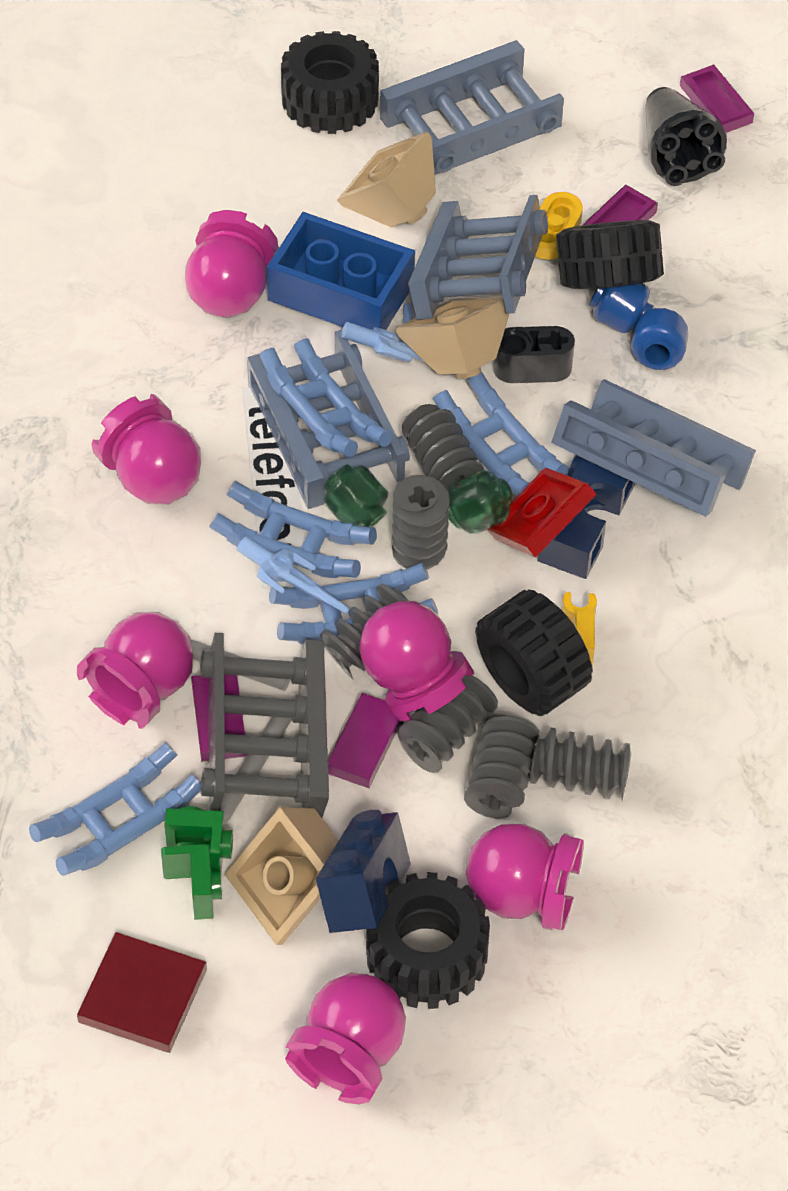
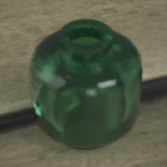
M347 464L334 473L324 485V489L327 491L324 496V504L340 522L354 524L355 526L374 527L387 514L383 506L388 499V490L365 466L359 465L352 468L350 464Z
M480 470L456 481L450 486L448 492L450 500L449 520L456 528L463 529L470 534H479L508 519L510 503L513 499L512 491L509 484L504 479L498 478L494 473Z

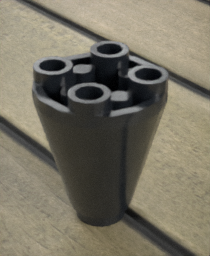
M659 87L653 90L647 97L645 112L649 159L657 174L663 177L669 185L679 186L682 183L697 181L712 172L720 170L724 166V153L727 149V135L720 121L674 89Z

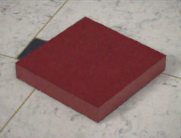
M115 932L77 1013L78 1023L170 1053L205 976L207 962Z

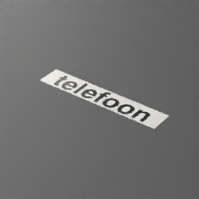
M242 387L252 491L256 490L264 496L274 499L275 502L302 511L300 492L250 387ZM255 515L256 531L260 535L267 519ZM285 523L277 541L301 549L305 541V531ZM293 565L310 578L308 569ZM261 581L262 589L271 588ZM276 581L282 587H293V585L286 581Z

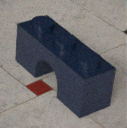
M575 455L570 465L568 476L588 483L596 495L538 555L537 561L587 579L603 548L606 527L605 520L594 517L587 512L604 510L619 516L635 483Z
M367 810L355 815L316 877L329 933L378 927L388 908L384 887L396 879L401 883L411 865L398 812L382 814L380 810Z

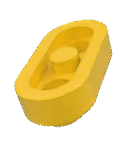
M568 192L550 194L545 198L540 207V210L545 209L547 212L548 232L541 238L535 255L537 258L544 260L558 258L556 234L566 228L579 226L582 221L583 204L577 196Z

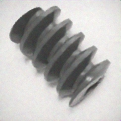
M425 404L414 409L405 418L402 424V433L415 453V457L422 466L423 472L426 476L441 482L448 491L449 498L462 493L480 480L484 474V467L480 461H477V455L473 448H469L470 442L463 435L461 426L456 423V417L452 411L440 410L437 405Z
M412 475L403 479L395 487L393 493L392 554L396 562L406 569L422 562L426 569H430L440 563L445 557L448 548L449 493L444 485L435 478L426 475Z
M385 584L377 586L376 590L380 601L366 595L362 600L366 613L356 607L349 609L348 613L352 624L338 618L334 623L338 636L327 630L320 634L328 653L351 679L353 677L350 666L354 665L362 671H366L359 650L364 624L377 609L395 602L409 601L395 587L393 590Z
M465 675L462 681L466 688L452 701L430 714L427 713L424 707L417 709L411 715L410 721H406L399 728V739L402 747L414 763L423 770L431 773L439 772L442 769L441 761H449L454 756L453 749H460L465 744L464 736L471 737L476 732L475 724L482 725L487 719V712H494L498 708V700L495 694L478 678L472 675Z
M495 714L486 719L481 728L480 740L477 743L476 755L472 763L473 770L469 774L468 786L464 793V801L469 808L483 816L501 819L508 817L512 813V808L519 807L524 803L525 793L523 791L529 784V777L527 775L531 772V759L534 756L538 736H540V730L536 725L528 720L504 714Z
M551 727L544 739H540V736H538L531 767L530 783L536 784L543 772H545L548 787L554 788L561 776H564L566 791H573L578 782L582 780L585 795H592L597 785L601 784L604 799H610L616 788H620L621 800H623L632 755L630 743H624L618 754H614L612 740L606 739L601 748L595 750L593 736L587 735L581 747L576 745L575 732L569 731L564 741L560 743L558 742L556 728Z

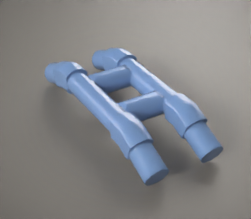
M308 338L294 344V348L302 363L303 372L309 380L305 384L295 385L296 382L289 375L286 366L282 365L275 348L266 349L259 354L268 373L266 376L272 388L289 403L314 432L315 438L323 447L333 452H339L346 457H352L356 454L358 450L357 442L346 437L343 432L335 428L345 424H350V429L358 437L368 442H374L382 447H386L391 443L392 433L379 426L366 413L360 411L331 378L330 372L324 367L320 357L316 355ZM325 396L336 409L320 414L309 400Z
M482 372L470 377L467 381L477 395V400L489 416L485 420L471 426V422L464 415L461 408L457 407L448 390H444L433 397L440 410L452 411L456 417V423L461 426L463 435L470 442L469 448H473L480 462L494 476V480L507 492L518 496L528 486L529 482L522 479L521 475L511 468L513 464L526 457H529L531 464L539 471L549 468L568 476L569 467L556 459L555 455L535 440L505 407L506 404L499 397L496 390L492 389ZM503 429L516 444L496 454L484 439Z
M236 480L226 495L244 505V509L254 515L267 519L260 535L257 534V531L251 530L239 522L236 524L220 513L215 515L209 525V528L226 537L227 541L238 547V544L245 536H248L274 554L282 549L290 550L316 566V570L312 571L313 574L326 578H338L339 576L357 578L361 570L358 560L339 559L338 556H327L318 553L326 537L329 541L341 545H355L356 543L373 545L377 539V531L374 527L355 526V524L343 523L337 520L333 522L280 504L256 490H250ZM285 523L309 531L301 549L277 541ZM293 562V565H296V566H299V567L308 569V568H306V567H303V566H301V565H299V564Z
M422 562L405 570L399 569L392 573L382 574L376 578L321 587L339 601L363 598L366 595L380 601L376 590L380 584H385L393 590L395 587L403 592L410 589V586L429 579V574ZM294 586L293 588L283 587L286 590L284 594L271 587L269 592L271 604L290 605L291 608L301 609L314 608L321 604L325 623L321 621L314 623L302 622L301 624L280 622L277 628L279 640L297 641L299 644H304L305 640L322 641L320 634L324 630L338 636L334 623L338 618L342 619L341 611ZM432 598L421 602V604L430 607L439 615L435 601ZM351 619L345 620L346 622L352 624Z
M164 742L149 757L146 756L136 766L129 769L127 774L73 807L69 806L59 813L50 815L49 819L30 825L29 833L34 842H40L51 837L58 838L69 834L84 823L96 840L88 845L77 848L75 852L57 858L56 868L62 876L78 870L85 871L103 863L108 859V856L164 822L166 808L180 809L188 806V802L201 791V781L194 774H191L176 789L173 788L164 797L156 801L154 806L140 789L155 780L162 773L161 770L178 756L167 742ZM123 798L137 816L113 830L99 812Z

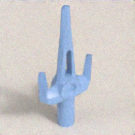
M345 322L342 328L341 338L372 347L378 354L406 362H411L412 358L422 360L406 343L402 342L403 340L397 334L377 327L371 330L349 322Z
M245 536L238 544V552L260 565L257 577L265 584L284 594L286 590L276 581H286L344 614H348L349 607L334 598L320 585L293 566V562L312 571L316 570L315 565L298 554L287 549H282L274 554L248 536Z

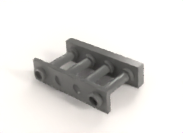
M215 632L210 650L202 651L200 664L201 678H208V768H203L201 796L209 797V810L220 811L224 793L292 797L296 803H302V808H314L323 818L329 800L324 641L305 640L301 657H294L293 661L224 656V633ZM224 675L290 679L292 684L299 685V695H295L293 700L224 695ZM224 713L292 718L293 723H300V734H296L295 739L225 734ZM225 753L293 757L294 762L301 763V774H297L296 779L225 774Z

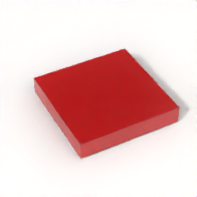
M544 468L488 526L487 530L495 540L536 558L594 498L596 493L588 483L552 469Z

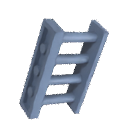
M518 40L380 90V119L387 128L406 122L415 135L427 131L432 137L434 174L436 175L562 127L564 97L560 93L543 100L537 96L523 78L525 49ZM509 84L525 107L507 113L489 90ZM470 97H475L491 117V120L472 126L456 103ZM438 109L443 112L457 131L440 139L436 137L421 117Z
M529 195L523 214L520 216L467 219L466 216H461L458 201L442 202L408 282L416 320L433 319L438 304L443 302L444 297L503 294L506 314L515 313L520 297L526 294V280L541 238L548 232L547 212L545 209L540 210L538 195ZM515 233V235L468 239L469 236ZM508 253L507 256L460 259L461 256ZM500 273L499 277L452 280L453 276Z
M342 330L334 332L335 354L320 359L330 373L338 370L341 371L347 385L340 388L352 401H356L360 411L366 413L379 426L392 433V441L386 447L378 445V448L325 464L321 460L315 461L312 455L313 449L322 446L315 438L316 435L313 431L308 432L307 429L300 430L297 424L298 417L300 416L272 388L266 376L268 373L259 354L247 357L248 385L307 509L324 505V486L329 485V480L387 463L396 482L405 479V462L410 460L409 449L404 437L396 436L362 369V358L357 345H350L347 339L341 338ZM302 364L287 368L289 375L296 383L308 380L301 367ZM325 396L309 400L318 411L334 407ZM350 424L335 427L348 438L357 436L350 429Z
M606 379L600 383L592 409L572 400L564 404L551 443L705 517L713 511L723 483L738 490L742 488L756 450Z

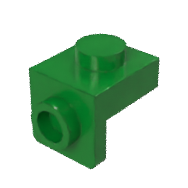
M186 806L180 809L166 808L164 822L166 847L182 842H192L197 845L209 844L211 871L221 870L222 874L223 859H231L233 850V830H225L224 811L203 810L194 806Z
M182 842L174 846L161 848L163 878H191L194 920L213 919V900L222 899L221 870L211 871L209 844L197 845L192 842Z

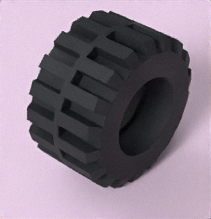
M324 31L315 32L314 36L307 34L300 38V42H293L289 46V51L284 52L281 63L282 106L284 110H287V116L291 120H297L298 126L302 128L311 127V131L317 133L328 131V134H336L338 130L348 132L353 130L354 125L360 127L365 124L366 118H371L374 115L375 107H378L379 61L374 49H369V44L364 40L357 41L355 35H341L340 31H332V33H324Z
M651 220L606 222L570 227L556 234L560 283L562 286L571 289L609 288L646 283L664 275L659 223Z
M524 589L477 622V627L475 628L476 641L488 671L504 693L527 712L535 713L537 716L547 715L591 682L593 668L588 650L580 633L568 616L543 594L537 593L535 590L528 589L526 591Z
M427 872V878L418 879L417 873L406 875V883L401 884L397 879L388 884V894H386L388 908L377 928L366 929V955L369 973H374L375 977L391 985L399 999L401 997L407 998V1006L417 1008L419 1002L428 1003V1009L439 1008V1001L446 1000L449 1006L459 1002V992L468 996L475 989V980L481 981L485 973L490 936L489 916H485L486 907L481 899L474 900L473 889L468 885L462 888L457 887L458 879L449 875L444 881L437 879L438 873ZM434 929L446 934L453 943L437 952H420L406 945L402 938L415 930Z

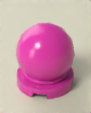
M221 210L209 214L207 221L200 225L195 239L196 248L185 266V282L188 294L207 314L229 318L246 313L259 300L266 287L267 265L279 248L278 240L268 225L264 224L263 229H261L256 224L245 220L247 213L242 211Z
M150 394V399L141 402L136 396L130 397L116 406L102 420L101 424L105 431L99 440H92L93 454L108 469L116 470L124 489L147 504L169 505L187 496L198 482L201 467L200 446L193 434L172 419L171 410L155 394Z
M416 601L395 602L377 609L364 624L359 644L366 672L380 687L390 689L385 701L396 720L410 721L411 715L409 712L422 707L425 708L428 714L443 707L466 688L462 678L465 675H474V670L462 652H450L452 641L443 620L430 607Z
M136 612L120 621L112 629L104 642V647L93 648L77 665L78 680L86 677L89 685L94 690L88 697L105 715L121 725H125L129 720L135 721L138 728L143 729L160 712V700L167 699L182 688L192 673L194 655L190 636L178 621L160 612Z
M527 824L499 825L484 832L471 847L465 872L468 886L474 890L476 900L481 899L488 911L501 918L524 919L539 912V915L542 916V928L564 930L574 897L567 896L565 893L570 872L580 874L584 840L575 838L572 834L564 833L559 843L553 845L542 831Z
M351 972L328 981L315 995L306 1019L308 1026L295 1029L285 1047L289 1049L285 1061L293 1072L312 1088L317 1089L320 1082L342 1092L338 1098L339 1101L360 1105L370 1102L383 1079L379 1067L386 1065L402 1045L406 1015L403 1005L391 985L372 975Z

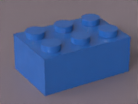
M302 212L267 265L268 301L341 327L344 326L345 322H349L371 330L374 327L387 330L410 292L408 282L415 268V250Z

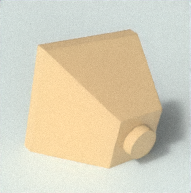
M426 131L377 150L337 201L341 206L388 227L404 222L408 224L417 222L426 214L428 210L426 205L436 193L433 146L430 134Z
M503 296L451 299L437 307L433 319L416 320L414 318L396 327L398 337L438 375L456 374L457 379H466L480 374L481 366L496 359L509 314H506Z
M279 807L224 874L276 945H283L321 900L316 877L339 841L314 808Z

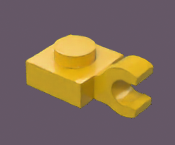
M565 592L562 611L580 633L593 667L596 595L589 593L588 604L585 607H576L571 602V592Z

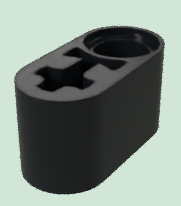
M561 326L505 328L497 357L493 360V372L499 380L506 383L563 381L572 372L575 346L574 335L571 331Z

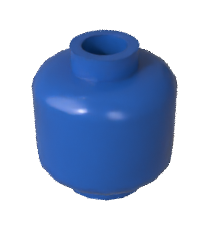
M643 283L597 288L589 303L590 306L594 307V319L623 334L631 331L638 319L646 311L652 310L654 305L647 302L650 290Z
M654 308L646 311L638 319L632 339V350L637 361L653 370H667L675 367L683 359L686 352L688 326L683 317L673 310Z

